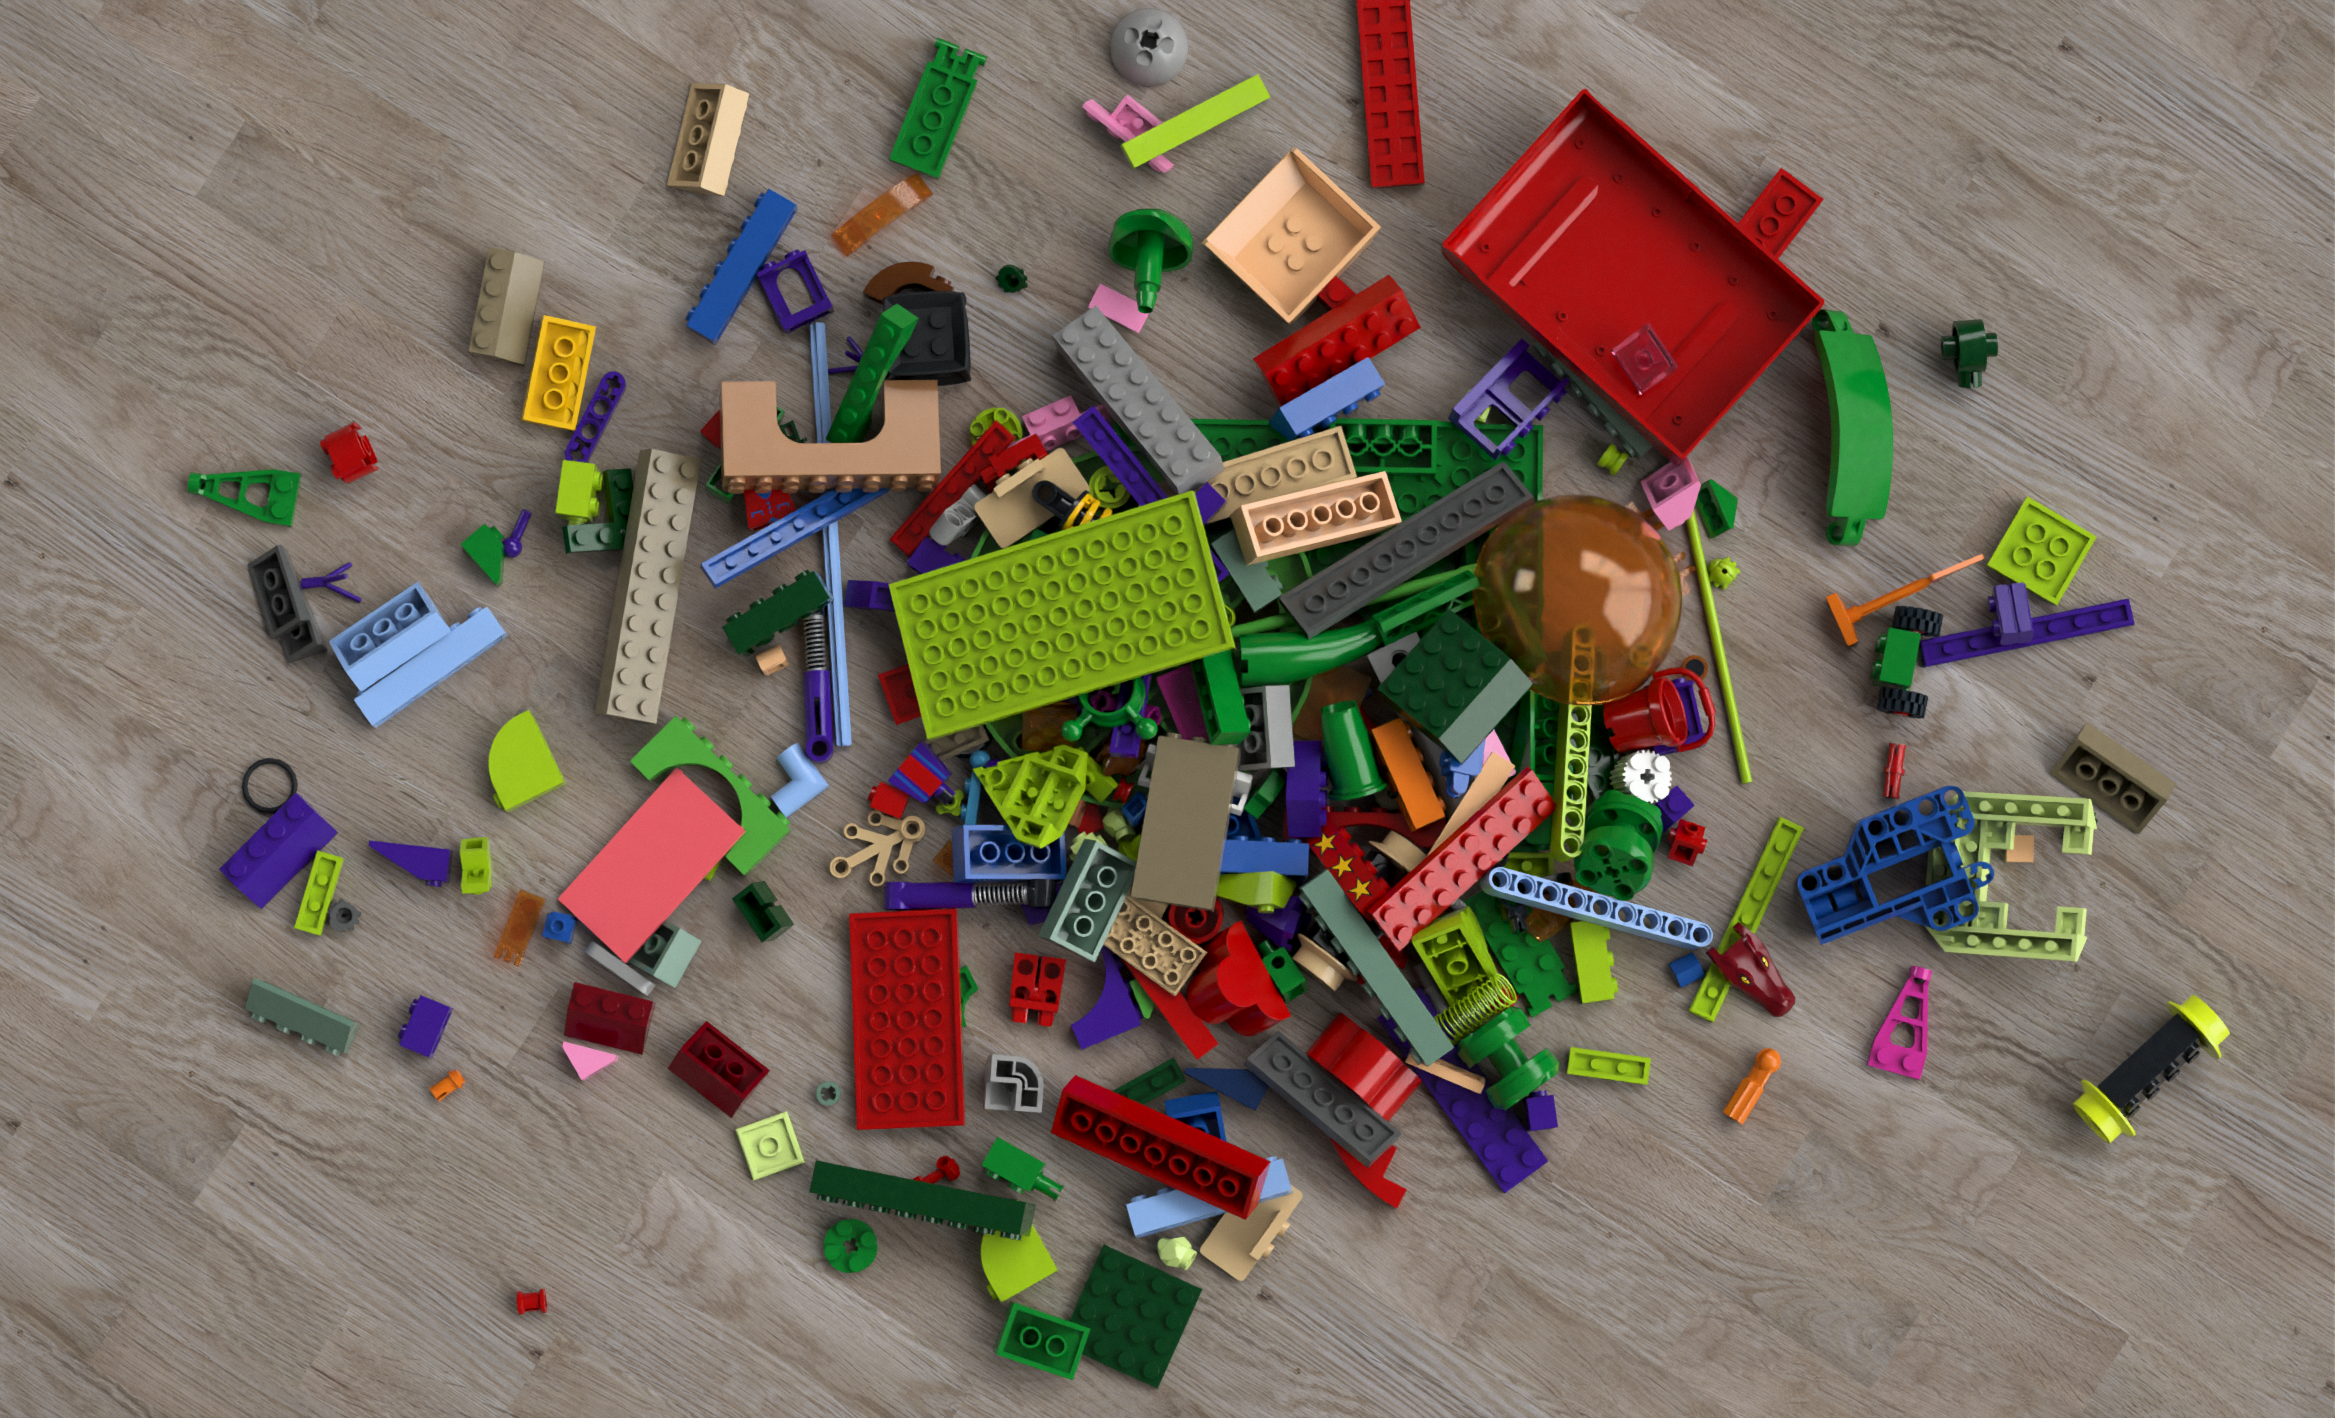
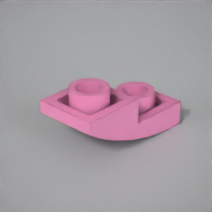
M1099 284L1088 306L1090 309L1097 306L1104 316L1137 333L1140 332L1149 313L1145 314L1138 311L1136 301L1102 284Z

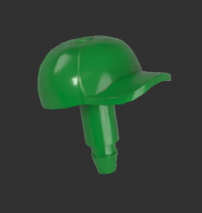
M1137 209L1124 213L1116 220L1109 238L1108 253L1111 260L1122 268L1135 271L1134 289L1137 291L1136 300L1139 312L1148 314L1153 311L1157 300L1156 293L1161 289L1162 272L1180 270L1192 261L1193 237L1188 226L1175 215L1161 209Z

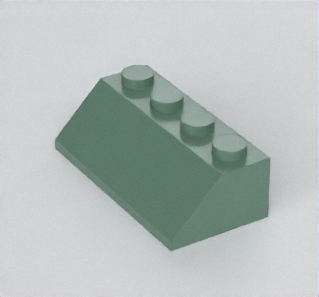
M1084 839L1038 936L1064 950L1095 962L1134 881L1137 862L1098 841Z
M256 978L252 982L245 1007L246 1010L252 1012L251 1018L265 1023L266 1019H269L276 1023L274 1028L290 1034L291 1030L301 1034L299 1039L312 1045L315 1044V1041L325 1044V1051L339 1056L340 1051L348 1054L361 1025Z

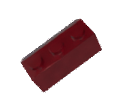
M574 982L567 1009L564 1036L643 1055L656 1002Z
M708 1021L683 1045L667 1068L730 1118L745 1104L770 1071Z

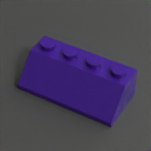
M295 793L219 870L242 893L262 909L316 856L317 850L321 851L338 832L300 794Z

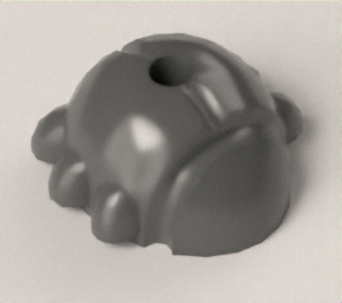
M339 899V903H333V909L327 911L331 917L329 919L330 925L336 931H345V929L352 931L354 930V924H359L357 917L361 916V912L357 911L350 903ZM342 913H346L347 917L343 918L341 916Z

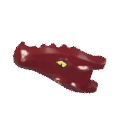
M1738 921L1732 928L1741 938L1723 955L1713 947L1706 954L1729 985L1742 991L1750 999L1760 1003L1771 1016L1781 1017L1794 1006L1795 996L1784 983L1766 946L1759 937Z

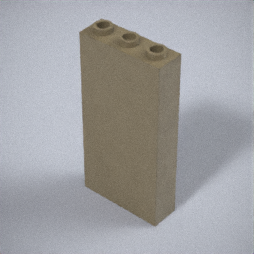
M1166 732L1165 736L1158 735L1131 897L1138 900L1214 912L1241 751L1239 748H1235V744L1210 745L1208 744L1209 739L1193 737L1192 741L1181 739V734Z

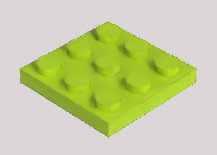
M2027 496L1986 567L2014 583H2025L2026 590L2056 607L2097 536Z

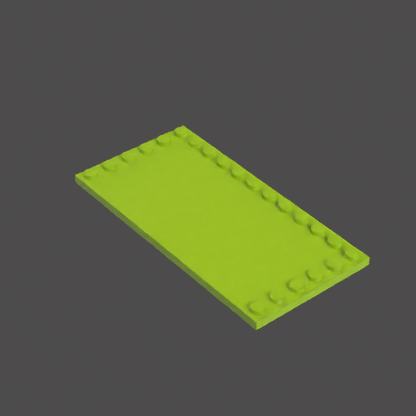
M1188 491L888 584L928 740L937 739L1235 648L1194 491Z

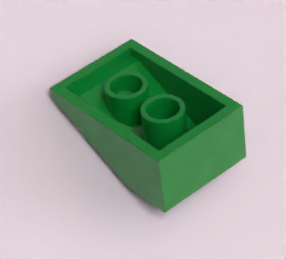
M1010 1300L993 1353L1073 1380L1090 1328Z

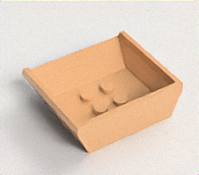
M1293 147L1201 243L1290 325L1297 321L1317 300L1318 294L1335 276L1339 277L1371 244L1380 231L1381 226L1304 154Z

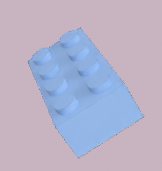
M416 582L328 642L345 672L358 689L363 691L451 631L432 599L420 583Z

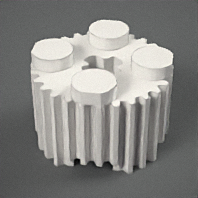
M1641 750L1627 754L1617 761L1618 765H1615V769L1610 771V774H1612V777H1609L1612 780L1610 785H1613L1614 790L1620 791L1623 794L1638 797L1649 804L1658 802V800H1662L1669 794L1670 789L1668 787L1671 786L1669 781L1672 780L1670 777L1672 772H1669L1670 762L1665 756H1660L1659 753L1655 754V751Z

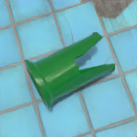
M1355 700L1336 702L1322 707L1324 755L1333 787L1327 794L1328 798L1334 801L1350 800L1367 796L1386 788L1389 782L1379 774L1372 741L1369 739L1366 725Z

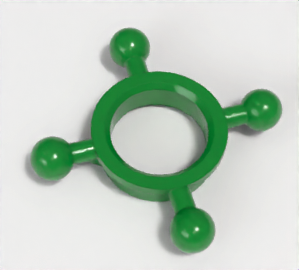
M1142 678L1131 679L1133 691L1130 700L1124 707L1114 712H1099L1090 706L1088 693L1079 695L1078 700L1082 713L1076 720H1068L1063 723L1061 727L1062 737L1070 742L1078 740L1082 735V728L1089 721L1102 727H1118L1132 721L1136 725V733L1140 738L1145 740L1152 739L1158 730L1156 722L1150 718H1143L1139 714L1146 696Z

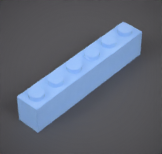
M481 607L476 608L468 614L469 619L460 625L459 622L449 627L450 633L427 647L417 656L415 655L403 663L397 670H393L382 677L381 681L374 686H369L363 691L359 690L357 692L358 697L354 701L373 727L377 728L508 636L488 607L484 609Z
M1276 1156L1266 1158L1271 1163L1259 1203L1293 1193L1283 1159L1277 1160ZM1173 1187L1158 1190V1195L1147 1198V1195L1134 1197L1131 1199L1132 1203L1126 1204L1137 1239L1226 1213V1211L1182 1191L1173 1190Z

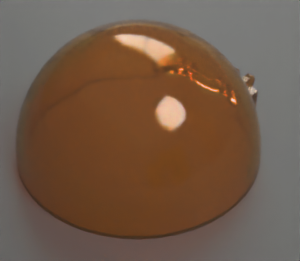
M1588 494L1556 495L1522 507L1500 523L1490 534L1480 552L1474 572L1480 583L1479 587L1473 589L1476 617L1483 636L1510 657L1533 683L1530 690L1548 699L1565 704L1582 706L1601 705L1619 700L1636 691L1661 667L1677 637L1682 617V598L1691 592L1684 578L1696 571V569L1691 565L1681 572L1678 571L1676 563L1683 561L1687 555L1682 551L1673 557L1667 544L1658 533L1659 530L1665 527L1662 521L1652 526L1645 520L1655 515L1652 508L1640 514L1633 502L1624 506L1618 502Z

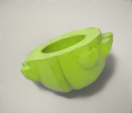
M1726 557L1723 560L1721 558L1713 559L1708 565L1709 581L1714 582L1715 587L1721 586L1725 590L1728 585L1733 583L1732 581L1735 580L1737 574L1740 573V569L1736 568L1737 563L1735 561L1731 562L1730 557ZM1723 569H1725V570L1727 571L1726 574H1723V573H1722V570H1723Z

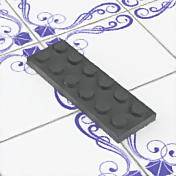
M1279 1031L1251 1054L1244 1063V1066L1367 1168L1386 1152L1402 1134Z

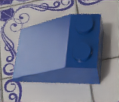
M1218 1091L1164 1101L1167 1116L1227 1142Z

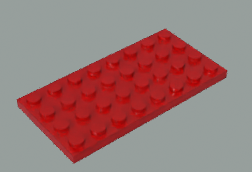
M958 909L850 913L857 1130L966 1126Z

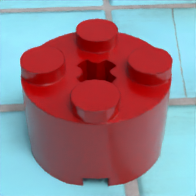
M357 422L350 423L325 435V439L320 441L322 450L326 455H330L333 462L330 465L333 475L337 480L341 478L347 484L379 470V467L373 465L378 462L373 447L366 435L362 437L358 433V430L362 428Z
M1217 896L1214 912L1200 910V915L1204 919L1199 918L1197 922L1193 921V915L1190 914V912H1195L1196 909L1171 905L1169 910L1170 926L1195 944L1209 941L1216 936L1224 921L1223 903Z

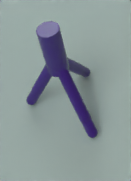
M849 336L847 341L858 356L850 351H846L845 355L859 363L863 352ZM858 366L828 369V374L855 372Z
M350 562L326 576L301 579L303 589L326 587L358 603L362 601L360 597L331 584V582L347 579V574L341 573L352 567Z

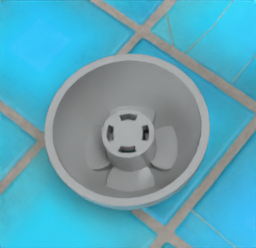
M1156 8L1138 9L1126 15L1115 27L1110 41V55L1117 71L1128 81L1148 87L1165 84L1176 77L1183 69L1189 52L1188 38L1181 23L1173 15Z

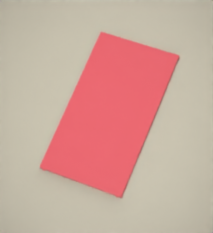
M676 767L559 896L558 900L604 942L621 961L627 963L746 831L683 774L682 770Z

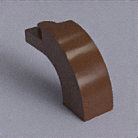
M901 262L886 267L877 273L866 285L863 295L883 305L882 299L884 297L896 295L908 288H921L930 292L954 291V287L950 286L951 281L941 276H937L936 279L932 278L935 272L934 266L921 262Z

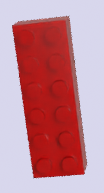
M1387 275L1254 357L1253 360L1272 397L1282 407L1365 358H1373L1421 327L1403 290L1390 275Z

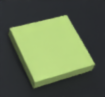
M787 1111L736 1129L753 1181L805 1163Z

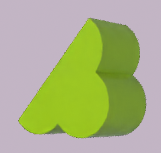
M1469 906L1436 918L1411 938L1414 947L1450 1006L1458 1003V1000H1462L1463 996L1472 993V990H1476L1477 986L1481 987L1482 983H1486V980H1490L1493 975L1498 974L1493 960L1488 953L1480 924ZM1497 981L1500 989L1502 990L1501 984Z

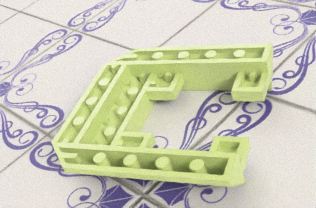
M1963 791L1975 825L1969 834L1951 841L1955 843L1963 862L1961 867L1978 861L1990 864L1991 849L2013 850L2016 824L2064 827L2062 853L2092 854L2093 831L2097 827L2091 799ZM1956 794L1946 804L1950 806L1956 804V802L1958 801V794ZM1963 806L1956 810L1948 811L1950 815L1956 813L1958 822L1954 823L1955 827H1959L1962 830L1965 829L1964 824L1968 823V820L1961 818L1958 812L1964 810ZM1941 847L1934 848L1928 852L1926 885L1951 876ZM1978 866V872L1970 875V867L1965 868L1971 888L1977 886L1972 879L1980 878L1982 881L1986 880L1985 875L1989 873L1988 869H1982L1981 866ZM1987 884L1973 890L1979 907L1978 915L1973 920L1944 931L1926 927L1943 950L1949 953L2077 962L2087 940V937L2084 936L2087 909L2057 906L2055 933L2006 929L2009 904L1986 902ZM1963 901L1958 908L1962 916L1971 915L1974 909L1970 901ZM1938 911L1934 914L1933 922L1935 925L1944 926L1948 922L1946 912Z

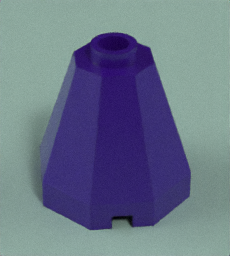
M1295 896L1290 897L1284 908L1274 909V913H1259L1258 909L1246 906L1244 911L1250 924L1279 947H1284L1286 951L1295 953L1297 950L1293 947L1294 944H1301L1297 934L1300 933L1305 936L1312 914L1307 913V908L1300 898Z

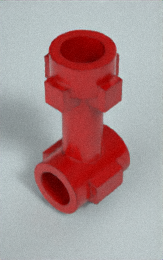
M945 1155L937 1160L936 1167L938 1169L923 1178L917 1176L913 1180L934 1184L945 1177L948 1181H954L960 1175V1167L954 1158L951 1159Z

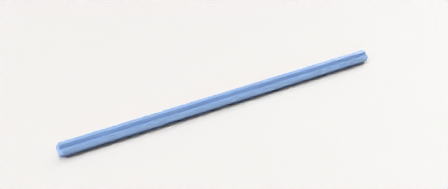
M815 322L809 325L816 441L817 443H830L826 440L831 427L826 332L824 323ZM825 489L824 492L820 493V497L834 489ZM837 520L822 529L825 583L834 598L832 602L827 604L835 740L837 746L846 747L852 744Z

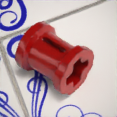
M545 1289L532 1293L518 1291V1314L523 1315L525 1312L532 1311L547 1313Z

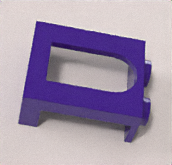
M794 250L784 256L785 260L777 264L775 261L769 262L760 267L761 271L757 273L786 334L834 312L833 306L805 250L802 252ZM788 268L800 272L816 303L791 315L777 285V277L780 272Z
M1686 678L1671 680L1678 690L1684 706L1689 733L1685 744H1689L1701 739L1705 735L1693 691L1694 682L1693 680L1686 681ZM1664 744L1651 747L1652 751H1655V754L1659 753L1660 756L1677 753L1676 747H1667Z

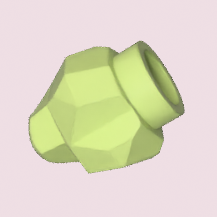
M1109 807L1106 816L1102 820L1104 829L1116 839L1118 844L1121 841L1133 840L1137 836L1136 827L1123 814L1122 808Z
M1185 1237L1174 1239L1161 1238L1157 1242L1160 1259L1167 1266L1181 1267L1187 1270L1196 1257L1197 1252L1191 1249L1192 1246Z

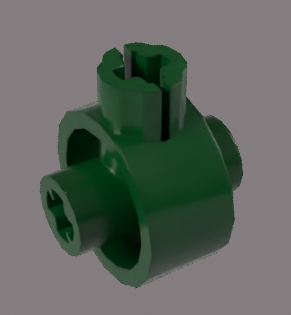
M1982 319L1953 321L1952 336L1941 337L1942 359L1953 360L1956 373L1958 374L1959 387L1971 388V383L1973 388L1982 386V372L1986 370L1987 357L1998 355L1996 333H1985Z

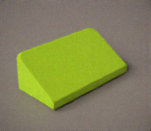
M1509 852L1508 862L1503 867L1540 878L1554 874V858L1551 852Z

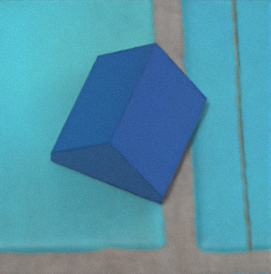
M1138 791L1121 809L1134 827L1138 826L1145 817L1148 798L1141 791Z
M1693 952L1668 964L1680 988L1705 976L1701 964Z

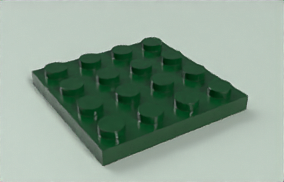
M1103 1245L1069 1321L1090 1328L1083 1355L1158 1389L1202 1289L1107 1245Z

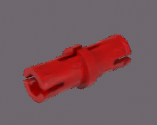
M1889 743L1887 767H1884L1883 773H1886L1882 794L1884 798H1890L1892 787V799H1899L1901 776L1905 774L1903 761L1906 745L1898 744L1896 755L1897 745Z

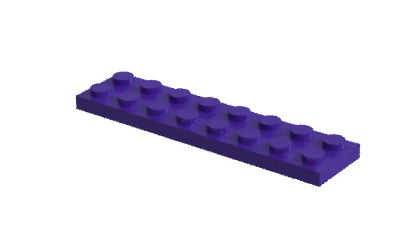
M1421 986L1414 990L1432 1017L1437 1016L1435 1007L1429 997L1423 993ZM1381 1014L1376 1019L1404 1057L1407 1058L1411 1046L1407 1041L1402 1043L1393 1029L1397 1026L1392 1019L1386 1020ZM1438 1018L1439 1025L1443 1032L1449 1039L1454 1041V1038L1447 1033V1031L1444 1029ZM1444 1019V1020H1443V1023L1445 1024V1026L1447 1027V1029H1448L1453 1035H1455L1454 1031L1451 1029V1027L1448 1025V1023H1447V1022L1445 1021V1019ZM1458 1043L1453 1045L1454 1048L1439 1059L1484 1077L1486 1080L1481 1094L1411 1065L1504 1193L1548 1162L1511 1109L1503 1110L1493 1106L1485 1090L1492 1086V1083L1478 1064L1468 1068L1466 1063L1462 1062L1457 1054Z

